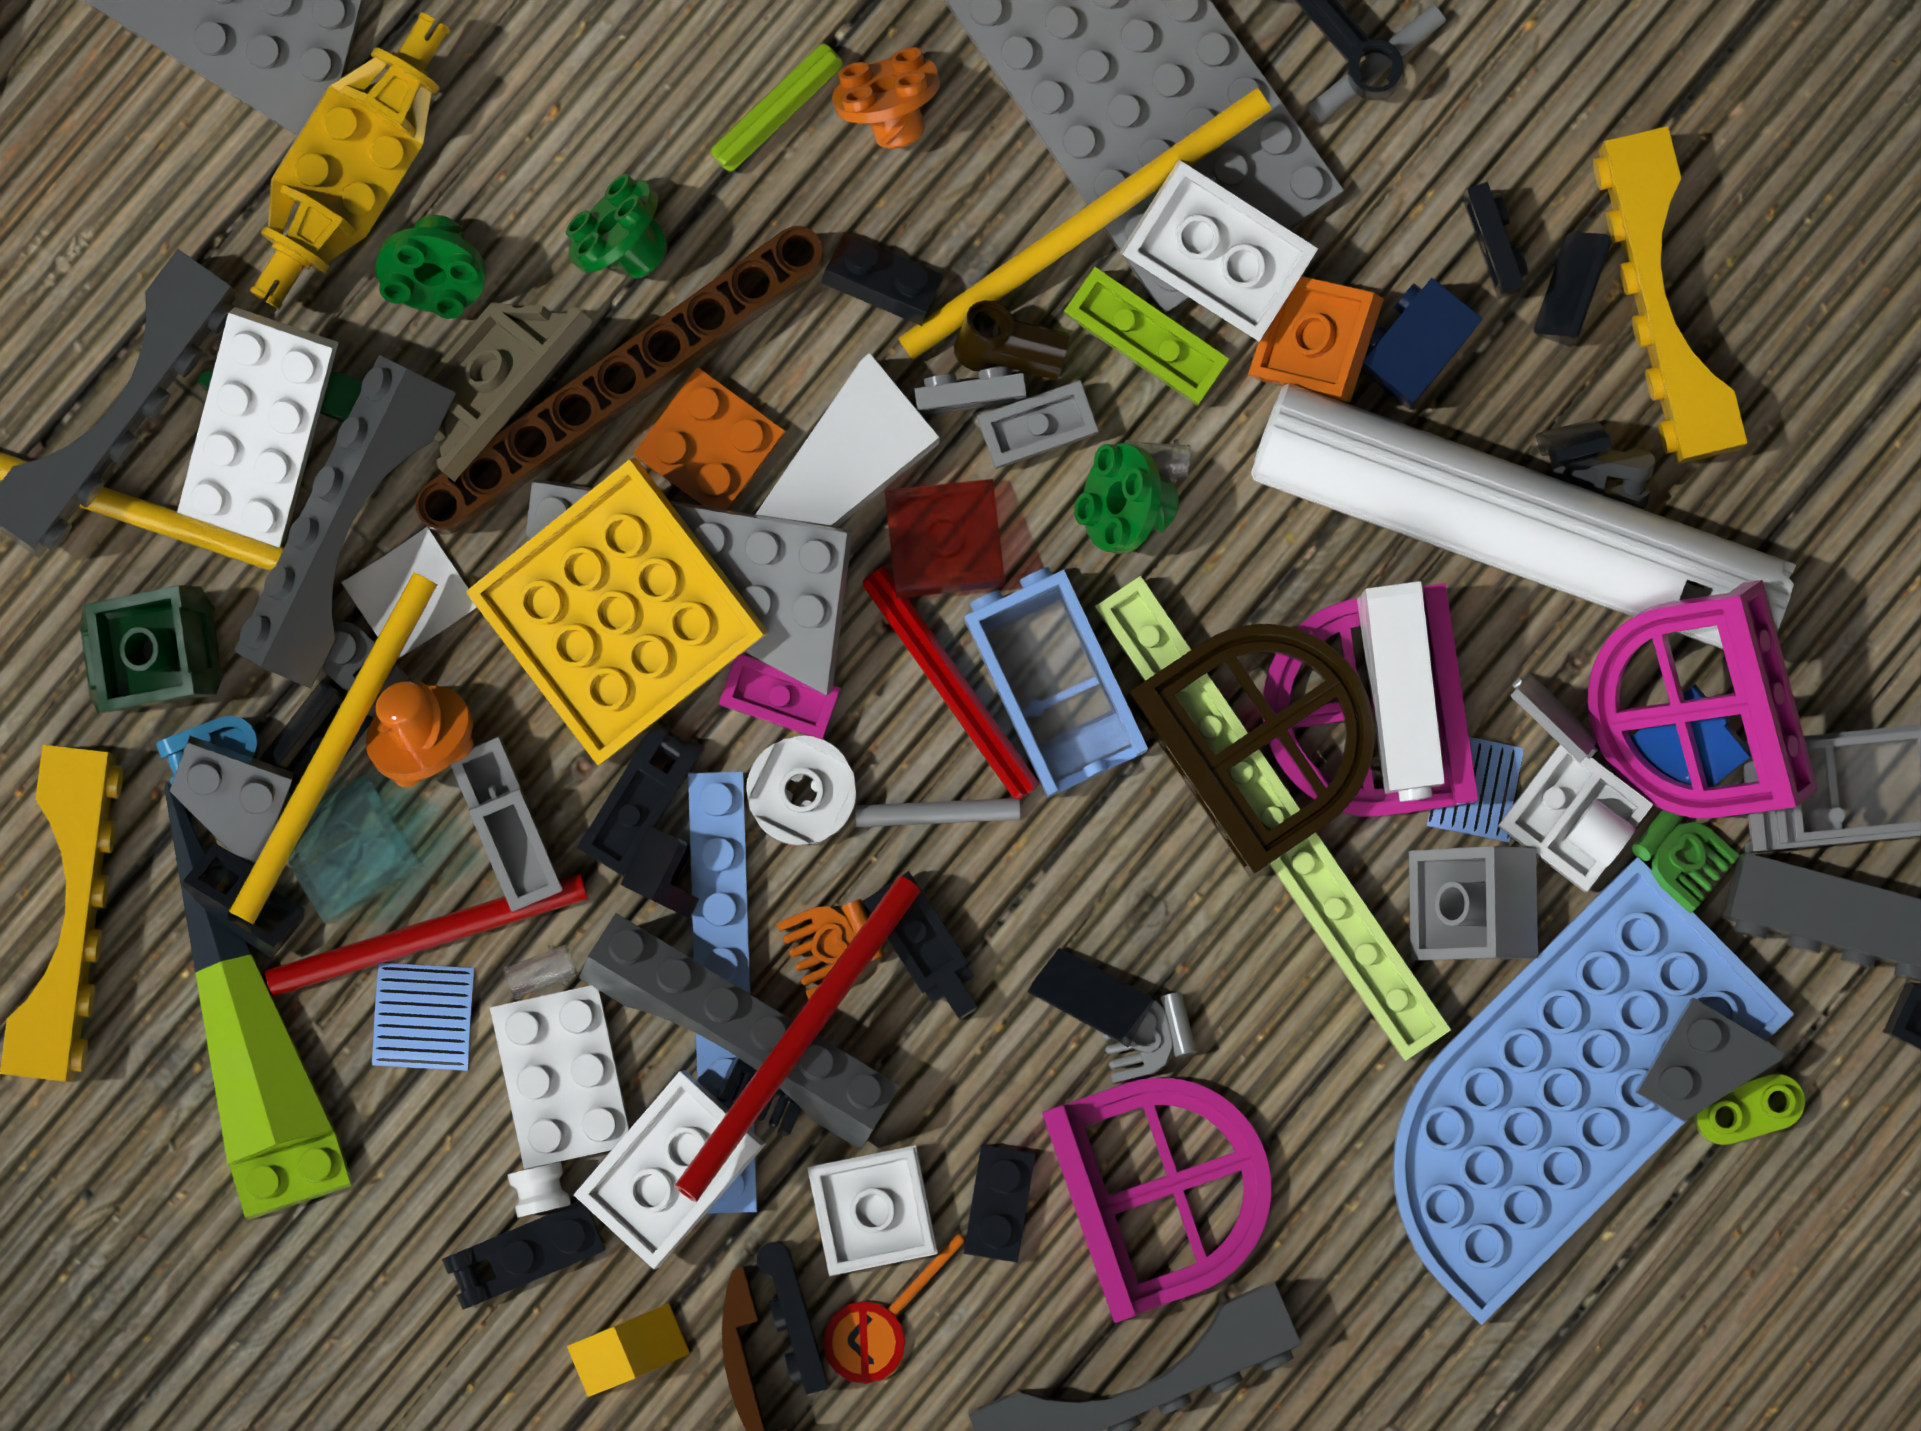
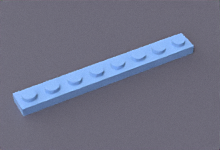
M744 772L688 773L692 895L699 898L692 913L694 960L751 995ZM696 1033L697 1081L716 1098L730 1064L736 1056ZM741 1074L737 1080V1083L734 1087V1090L730 1096L729 1101H720L728 1110L732 1106L731 1099L742 1077ZM754 1122V1124H753V1125L751 1126V1128H750V1130H751L754 1134H755V1122ZM756 1156L706 1214L757 1212Z

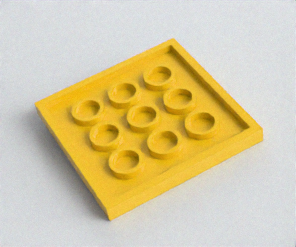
M636 457L626 461L466 591L476 607L598 766L609 760L769 633Z

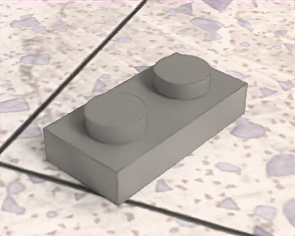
M995 367L978 371L979 379L957 382L955 374L924 379L925 387L914 388L917 411L921 416L1019 402L1026 399L1023 373L1011 375V368Z
M1081 380L977 416L995 470L1098 434V429Z

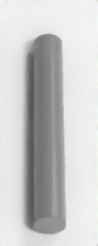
M1431 5L1387 42L1394 45L1403 57L1444 24L1446 19L1435 5ZM1372 53L1359 65L1363 75L1360 81L1366 85L1370 84L1392 66V61L1383 54ZM1348 74L1307 106L1308 111L1318 123L1323 122L1356 95L1349 84Z
M1003 798L855 806L856 827L1020 820V799Z

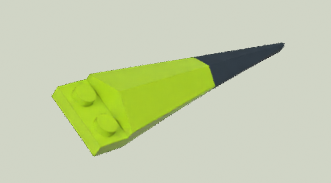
M166 781L164 789L227 1164L231 1169L244 1216L250 1220L354 1185L338 1133L290 1036L247 942L210 914L182 887L183 880L204 856L205 852L183 804L170 792L171 784Z

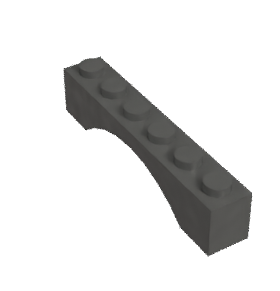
M176 250L145 291L146 323L142 349L131 379L114 406L92 429L70 445L41 459L13 466L1 481L0 531L39 559L47 548L53 552L62 544L72 527L67 521L81 504L85 508L88 507L101 492L105 483L101 476L113 461L120 464L130 454L138 439L134 435L135 431L146 417L152 421L160 414L170 398V393L166 390L178 374L186 377L194 369L203 354V350L199 346L211 330L218 334L224 329L228 313L234 308L232 303L235 300L232 287L181 250Z
M381 355L378 356L373 368L364 377L361 392L349 417L339 428L337 441L324 468L315 477L312 493L300 517L291 526L288 542L276 566L267 575L264 591L251 617L245 621L241 629L240 640L234 652L261 668L310 689L312 688L335 641L332 620L333 581L338 557L349 528L367 497L383 478L408 456L432 443L456 392Z
M615 913L591 950L579 976L580 979L624 1006L653 1014L695 1032L729 1051L756 1070L760 1068L793 1022L790 1018ZM817 1035L782 1083L780 1089L794 1100L813 1121L861 1150L900 1085Z
M1271 1281L1222 1302L1209 1327L1191 1350L1167 1371L1136 1388L1107 1397L1080 1400L1043 1397L1017 1390L968 1411V1415L975 1431H1102L1106 1428L1108 1431H1128L1141 1424L1138 1417L1141 1413L1155 1407H1159L1162 1415L1170 1413L1190 1404L1192 1400L1189 1393L1210 1385L1212 1392L1215 1393L1241 1382L1243 1378L1240 1371L1260 1363L1263 1371H1266L1292 1360L1294 1357L1290 1349L1301 1345V1342L1275 1282Z

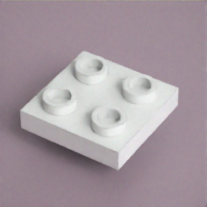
M1559 744L1499 823L1498 827L1524 847L1536 848V856L1583 892H1588L1604 869L1610 865L1635 832L1636 827L1653 804L1593 758L1588 759L1586 757L1579 763Z

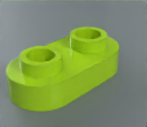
M1769 1074L1749 1080L1694 1115V1121L1698 1132L1707 1141L1719 1145H1729L1792 1126L1799 1120L1804 1111L1805 1097L1800 1085L1791 1077L1782 1074ZM1775 1091L1782 1092L1787 1099L1786 1107L1778 1113L1771 1110L1768 1105V1098ZM1723 1106L1730 1108L1734 1114V1121L1727 1128L1720 1127L1715 1120L1717 1110Z

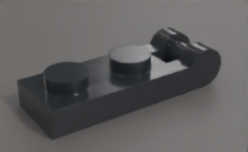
M661 719L655 722L577 846L579 850L623 877L648 826L656 828L688 777V773L693 770L705 750V746L692 738L689 742H686L671 732L673 727ZM659 751L676 761L668 774L651 765Z
M577 1202L445 1257L442 1261L447 1274L453 1273L461 1291L456 1296L462 1310L606 1251L591 1211L582 1202ZM489 1258L496 1279L481 1284L474 1264Z
M769 1242L758 1251L756 1257L757 1265L764 1274L772 1276L778 1298L769 1300L777 1331L788 1330L794 1351L784 1354L793 1386L803 1383L806 1395L828 1389V1379L791 1252L781 1242Z

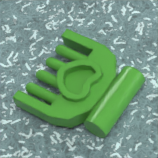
M1662 810L1634 843L1632 851L1641 860L1648 861L1652 858L1651 873L1659 886L1685 910L1692 913L1700 905L1699 901L1704 899V893L1684 875L1690 876L1705 891H1710L1712 889L1711 882L1698 871L1701 869L1713 881L1720 880V874L1706 862V858L1719 870L1725 872L1740 855L1710 828L1698 822L1680 824L1684 818L1683 816Z

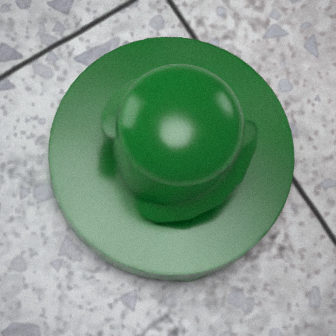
M622 174L614 179L606 189L605 197L590 212L585 210L577 214L567 226L566 235L572 240L569 248L571 262L584 273L597 272L609 265L612 270L621 268L628 276L634 279L643 278L652 273L661 264L667 252L666 237L661 226L653 219L658 204L657 192L647 182L633 180L628 174Z
M429 215L418 220L414 228L399 231L384 241L377 256L376 275L380 282L379 292L385 300L391 303H402L421 311L434 312L442 318L454 319L461 316L464 308L472 304L480 296L485 283L486 267L480 253L464 239L462 226L449 217Z
M1125 443L1115 445L1104 444L1095 453L1094 464L1088 474L1084 493L1079 495L1075 502L1074 515L1080 525H1085L1088 536L1099 549L1110 553L1125 554L1138 548L1146 540L1151 530L1163 533L1171 525L1178 511L1179 498L1175 486L1168 480L1160 479L1157 465L1147 450L1140 446Z

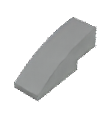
M500 733L475 743L470 754L463 760L453 762L451 767L511 912L559 893L563 889Z

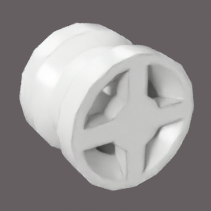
M561 1162L507 1174L510 1186L517 1189L519 1201L515 1206L517 1218L571 1205L569 1194L562 1190L560 1184V1177L563 1174Z

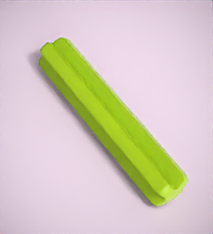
M822 43L802 60L712 146L710 152L719 165L725 170L733 172L842 68L843 63L837 53L828 45Z

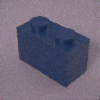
M1433 278L1427 282L1423 289L1415 283L1411 285L1394 306V309L1401 315L1388 331L1381 325L1374 330L1366 352L1367 357L1364 359L1361 368L1365 375L1409 410L1483 319Z

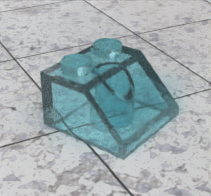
M368 774L319 803L288 860L294 875L324 923L330 925L425 867Z

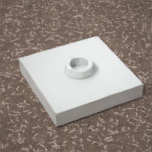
M916 1145L807 1167L829 1276L938 1254Z

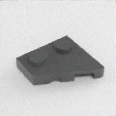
M190 735L170 792L234 855L254 866L276 825L294 772Z
M1691 998L1635 1093L1677 1119L1686 1121L1781 1061L1785 1052L1699 1000Z

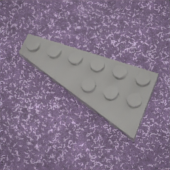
M365 0L81 1L92 8H96L121 24L125 29L145 39L171 58L231 96L240 99L259 111L277 125L286 128L298 136L327 87L346 74Z
M540 479L532 481L526 536L534 537L593 488ZM669 501L769 631L767 635L745 652L825 695L832 693L853 530Z

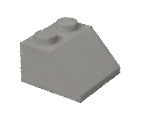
M1489 846L1409 851L1411 960L1538 958L1536 848Z

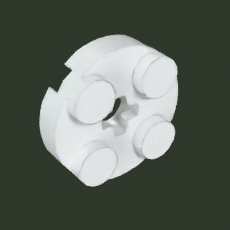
M806 735L783 739L766 748L753 763L746 786L749 807L759 826L772 838L794 846L820 844L838 833L848 822L854 810L857 795L854 773L843 754L827 741ZM805 775L813 779L811 789L817 792V796L813 802L804 800L800 807L790 803L793 794L786 790V787L790 780L800 782Z

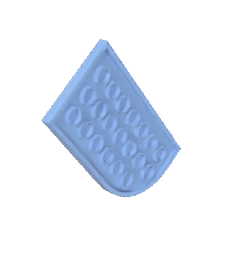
M1639 857L1634 858L1538 954V958H1534L1437 1054L1415 1083L1398 1123L1393 1153V1182L1397 1207L1405 1232L1415 1252L1428 1271L1480 1325L1491 1317L1686 1122L1677 1119L1639 1096L1635 1091L1691 998L1699 1000L1765 1041L1794 1015L1693 912L1689 913L1659 886L1651 873L1652 870Z

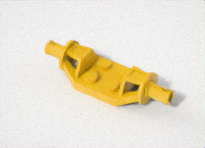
M423 12L419 14L417 22L398 53H389L375 47L371 53V60L327 87L271 178L268 227L264 226L261 235L273 243L272 248L276 251L255 285L249 290L258 298L264 299L272 284L276 281L275 287L265 301L271 306L280 310L284 299L303 268L309 270L312 267L326 274L330 268L327 263L367 237L423 146L431 95L436 96L440 89L428 77L429 74L425 70L446 36L451 32L447 26L440 22L435 25L429 37L425 40L426 34L436 20L430 15ZM384 68L388 69L368 94L364 93V90ZM296 202L299 204V207L286 236L282 235L293 205Z

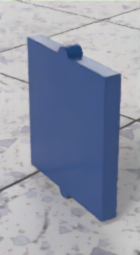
M1696 684L1683 693L1684 700L1706 697ZM1729 716L1690 721L1708 787L1716 786L1752 756L1749 748L1728 724L1730 721ZM1676 724L1641 728L1631 737L1638 751L1657 770L1676 781L1692 785Z

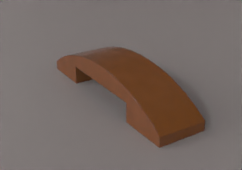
M742 1266L732 1270L724 1300L722 1317L724 1365L732 1398L746 1431H767L739 1326L757 1322L760 1319L746 1267ZM786 1426V1427L779 1428V1429H775V1430H772V1431H790V1430H789V1426Z

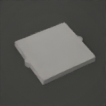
M1531 673L1524 679L1519 677L1512 684L1515 690L1510 696L1579 763L1586 757L1590 759L1597 752V749L1594 747L1597 743L1594 734Z

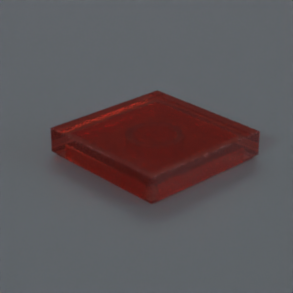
M993 479L884 491L896 599L1005 587Z

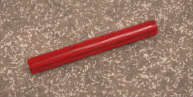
M881 567L869 574L862 581L864 589L1008 792L1017 800L1030 794L1038 786L1037 779L888 569Z

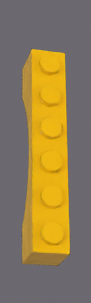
M1666 126L1604 141L1598 150L1600 157L1593 159L1594 174L1599 189H1608L1613 210L1606 211L1607 226L1612 242H1621L1626 262L1619 264L1620 278L1625 294L1627 296L1634 294L1639 315L1632 317L1633 330L1639 348L1647 347L1652 368L1645 370V376L1652 401H1661L1665 421L1658 423L1663 449L1666 454L1674 453L1676 465L1738 451L1748 443L1735 391L1716 377L1691 350L1675 323L1665 295L1661 269L1662 232L1670 202L1681 181L1669 127Z
M42 745L35 800L50 822L61 851L66 880L65 916L58 946L44 976L27 1000L7 1018L0 1074L75 1082L76 1071L83 1072L85 1069L88 1055V1040L80 1039L83 1017H91L95 1000V985L87 984L90 962H98L102 946V931L94 929L97 907H105L109 891V876L102 875L104 853H112L116 837V821L109 820L111 798H119L123 782V767L116 766L117 756L109 752Z

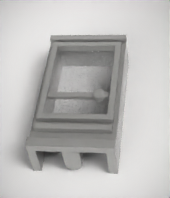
M1921 725L1804 736L1818 790L1797 807L1749 813L1751 841L1744 843L1745 853H1760L1921 837ZM1743 741L1750 750L1748 741ZM1751 756L1742 763L1744 783L1758 781Z

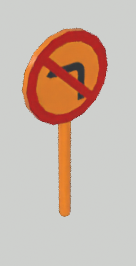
M957 1234L888 1309L879 1303L860 1301L847 1304L832 1316L825 1328L823 1347L826 1360L838 1375L850 1382L868 1384L881 1381L895 1371L903 1358L906 1341L902 1325L896 1316L964 1244V1235Z

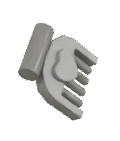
M1182 992L1160 997L1162 1006L1154 1000L1129 1047L1121 1043H1115L1105 1048L1107 1054H1115L1131 1049L1141 1052L1111 1060L1109 1062L1111 1069L1141 1062L1144 1063L1142 1067L1111 1074L1114 1084L1155 1074L1167 1066L1172 1050L1175 1057L1196 1053ZM1102 1034V1038H1103V1039H1105V1040L1111 1039L1110 1037H1108V1036Z

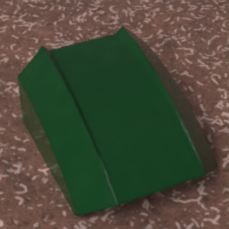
M177 585L84 604L82 606L80 632L89 695L97 713L128 710L217 695L224 672L220 665L213 616L215 608L201 586Z

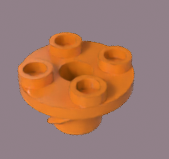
M916 47L905 48L893 54L889 59L872 64L866 62L852 63L839 72L840 83L833 92L832 100L836 113L841 119L851 123L870 124L876 143L887 149L906 147L916 142L923 135L925 125L919 107L927 103L936 94L940 87V77L935 64L924 58L921 49Z
M403 681L389 686L379 696L375 709L377 715L371 722L366 736V750L376 769L384 776L393 779L398 786L412 787L422 779L443 771L453 762L463 760L472 751L474 745L471 738L473 729L472 715L462 697L455 691L442 686H427L422 682Z

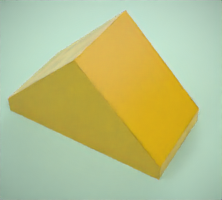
M666 1303L567 1346L588 1397L633 1380L690 1354L670 1303Z

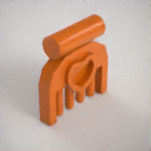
M861 898L841 907L844 916L830 906L813 907L776 923L779 932L809 919L813 921V923L788 933L783 937L784 943L789 944L815 933L812 940L798 945L789 951V955L793 958L812 951L813 956L795 964L797 971H803L821 962L831 964L801 978L803 985H809L826 977L869 916ZM882 946L871 961L885 956ZM818 986L805 991L808 999H810Z

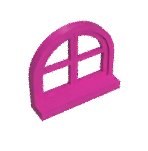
M1763 580L1742 583L1728 593L1655 605L1626 621L1606 640L1594 661L1588 686V709L1592 730L1603 756L1617 776L1654 806L1676 815L1690 818H1719L1794 808L1818 790ZM1717 625L1735 693L1684 700L1667 633ZM1653 638L1670 703L1621 710L1620 687L1625 668L1638 648ZM1741 714L1758 781L1708 787L1690 721ZM1676 724L1692 785L1676 781L1652 766L1638 751L1627 730Z
M1446 583L1423 586L1422 588L1444 784L1431 788L1432 798L1400 802L1398 792L1385 794L1384 789H1374L1370 764L1362 788H1360L1355 798L1342 812L1343 814L1358 817H1383L1474 804L1478 801ZM1357 599L1342 601L1328 606L1307 618L1296 628L1312 634L1322 641L1339 633L1343 658L1357 674L1350 630L1351 628L1361 627ZM1275 654L1268 669L1262 693L1275 714L1290 705L1294 679L1302 665L1301 662L1295 659ZM1369 698L1370 705H1371V708H1372V701H1371V698ZM1338 702L1325 704L1287 730L1326 788L1333 779L1320 771L1307 758L1295 737L1293 729L1343 722L1344 718ZM1275 738L1269 742V749L1284 775L1304 795L1315 800L1317 798L1316 794L1279 740Z
M1148 1078L1125 1083L1042 1112L1114 1323L1199 1293L1216 1285L1232 1274L1253 1251L1264 1230L1270 1210V1168L1266 1152L1253 1126L1223 1096L1197 1083L1181 1079ZM1154 1106H1175L1197 1113L1223 1133L1235 1152L1177 1172ZM1143 1107L1167 1176L1108 1196L1084 1126ZM1241 1171L1243 1197L1236 1223L1224 1242L1206 1257L1184 1190ZM1173 1194L1197 1263L1138 1284L1114 1214Z

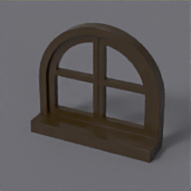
M1252 624L1228 629L1202 642L1131 690L1127 695V699L1249 877L1339 816L1359 792L1370 768L1374 750L1375 729L1372 708L1362 682L1350 664L1335 649L1312 634L1296 628L1276 624ZM1253 653H1272L1287 656L1310 667L1324 682L1275 714L1237 657ZM1225 662L1265 722L1215 755L1175 694ZM1334 698H1337L1345 724V748L1339 769L1326 788L1287 730ZM1277 738L1317 798L1270 831H1267L1227 771Z

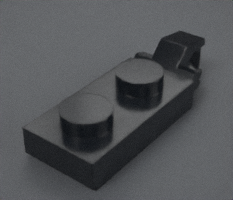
M909 871L902 875L903 877L912 881L920 889L919 885L917 884V882L915 881V879ZM894 881L863 900L870 913L873 912ZM921 890L918 897L887 939L923 994L926 993L932 1003L945 997L958 1019L961 1020L978 1009L963 985L974 976L967 966L969 965L968 961Z

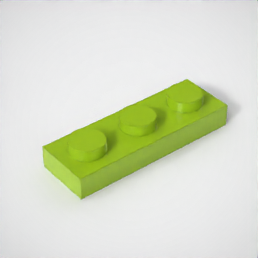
M1096 267L1093 268L1063 313L1196 406H1199L1230 360Z

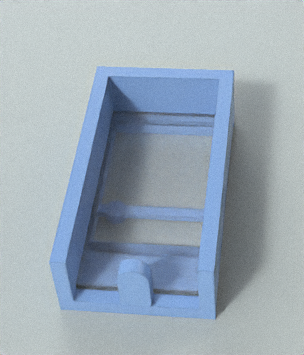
M1046 567L1019 580L1023 589L1003 598L1000 590H996L970 603L973 612L965 615L964 621L1037 774L1046 797L1049 798L1146 753L1148 747L1065 571L1062 570L1052 575L1050 568Z

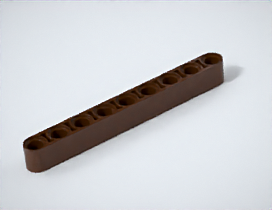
M791 226L781 231L496 434L455 482L444 472L430 481L419 491L416 499V511L420 520L430 530L441 535L460 531L808 283L821 271L824 263L822 243L818 235L804 226ZM794 242L807 243L814 250L812 260L802 267L789 265L783 258L785 249ZM751 273L762 274L770 282L768 291L759 298L751 299L745 297L739 291L741 280ZM706 305L719 306L725 312L723 323L714 330L701 329L695 324V316L701 307ZM663 336H671L680 342L681 349L679 354L669 362H660L651 356L653 343ZM617 368H627L636 374L634 387L624 394L613 393L606 385L608 375ZM574 399H582L591 405L589 419L579 426L566 424L562 419L564 406ZM529 431H538L546 436L547 444L544 451L536 457L527 458L522 456L518 452L519 439ZM492 462L498 464L502 469L500 482L491 489L477 488L473 482L475 470L484 463ZM441 494L454 496L457 501L455 514L446 521L431 519L429 515L431 501Z

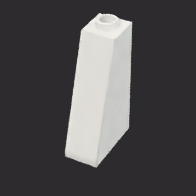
M869 353L854 369L755 515L837 528L940 444L939 436Z
M1421 581L1367 588L1357 598L1384 791L1385 794L1398 792L1400 802L1432 798L1431 788L1444 784V774Z

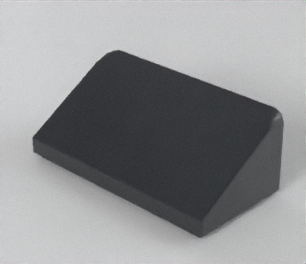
M1572 232L1565 237L1534 326V333L1537 336L1566 346L1574 344L1579 338L1612 240H1610L1611 236L1599 233Z
M324 680L318 683L259 759L260 761L294 772L288 790L292 795L345 699L344 695ZM368 714L346 755L373 721V718Z
M1061 948L1057 949L1027 991L1041 1001L1126 1047H1129L1155 1000Z

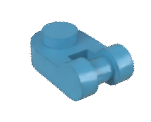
M235 716L217 718L156 743L161 759L168 760L174 777L190 735L255 759L260 748L259 735L253 725ZM174 777L169 779L171 785L174 780Z

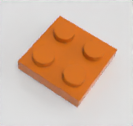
M1301 276L1263 337L1258 341L1248 375L1256 380L1279 386L1291 383L1333 399L1351 402L1384 298L1374 292Z
M697 367L632 455L700 506L730 510L786 432Z

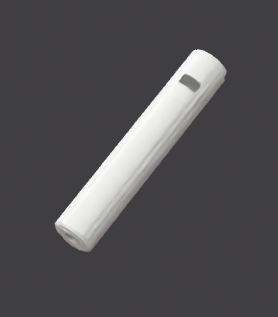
M1291 383L1281 388L1278 398L1275 400L1251 471L1253 481L1631 617L1658 604L1728 593L1742 583L1763 580L1775 629L1778 632L1794 586L1789 577L1796 565L1791 562ZM1687 579L1702 584L1704 587L1700 588L1686 583ZM1717 625L1675 632L1723 649Z

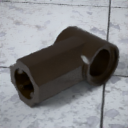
M983 300L974 303L969 308L954 344V354L964 367L972 371H981L1000 365L1058 380L1067 353L1069 336L1065 332L1015 320L1010 311L1003 305L994 301Z

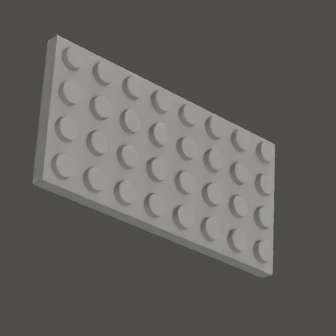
M943 0L1086 205L1092 203L1256 87L1262 92L1273 110L1191 167L1288 230L1293 229L1344 192L1341 185L1210 0ZM1160 189L1103 228L1119 252ZM1122 255L1163 314H1169L1191 299Z

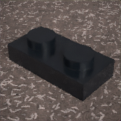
M1488 182L1468 188L1462 200L1497 298L1501 299L1519 293L1524 285L1522 277L1528 275V268L1520 246L1518 244L1510 246L1504 226L1510 224V218L1504 199L1500 193L1492 195Z
M844 232L825 269L821 283L922 326L940 289L944 274Z
M981 1144L963 1254L1018 1263L1035 1153Z

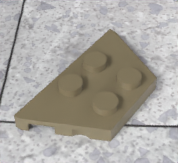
M490 303L427 375V379L456 392L434 437L439 443L442 456L436 460L437 466L454 482L592 325L593 321L578 307H569L567 313H551L542 305H526L521 308H515L511 304Z

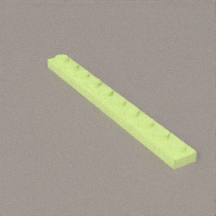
M1141 576L1095 606V610L1144 681L1191 650ZM1207 673L1175 694L1215 755L1248 734ZM1257 750L1227 771L1267 831H1270L1300 810L1260 750ZM1314 833L1270 863L1278 878L1403 1061H1407L1451 1031L1317 833Z

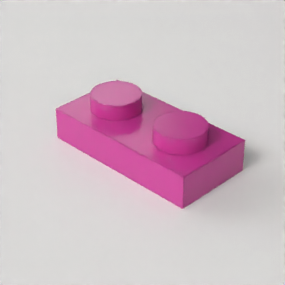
M741 654L733 661L719 705L800 734L823 740L841 689L833 686L832 693L825 695L761 660Z

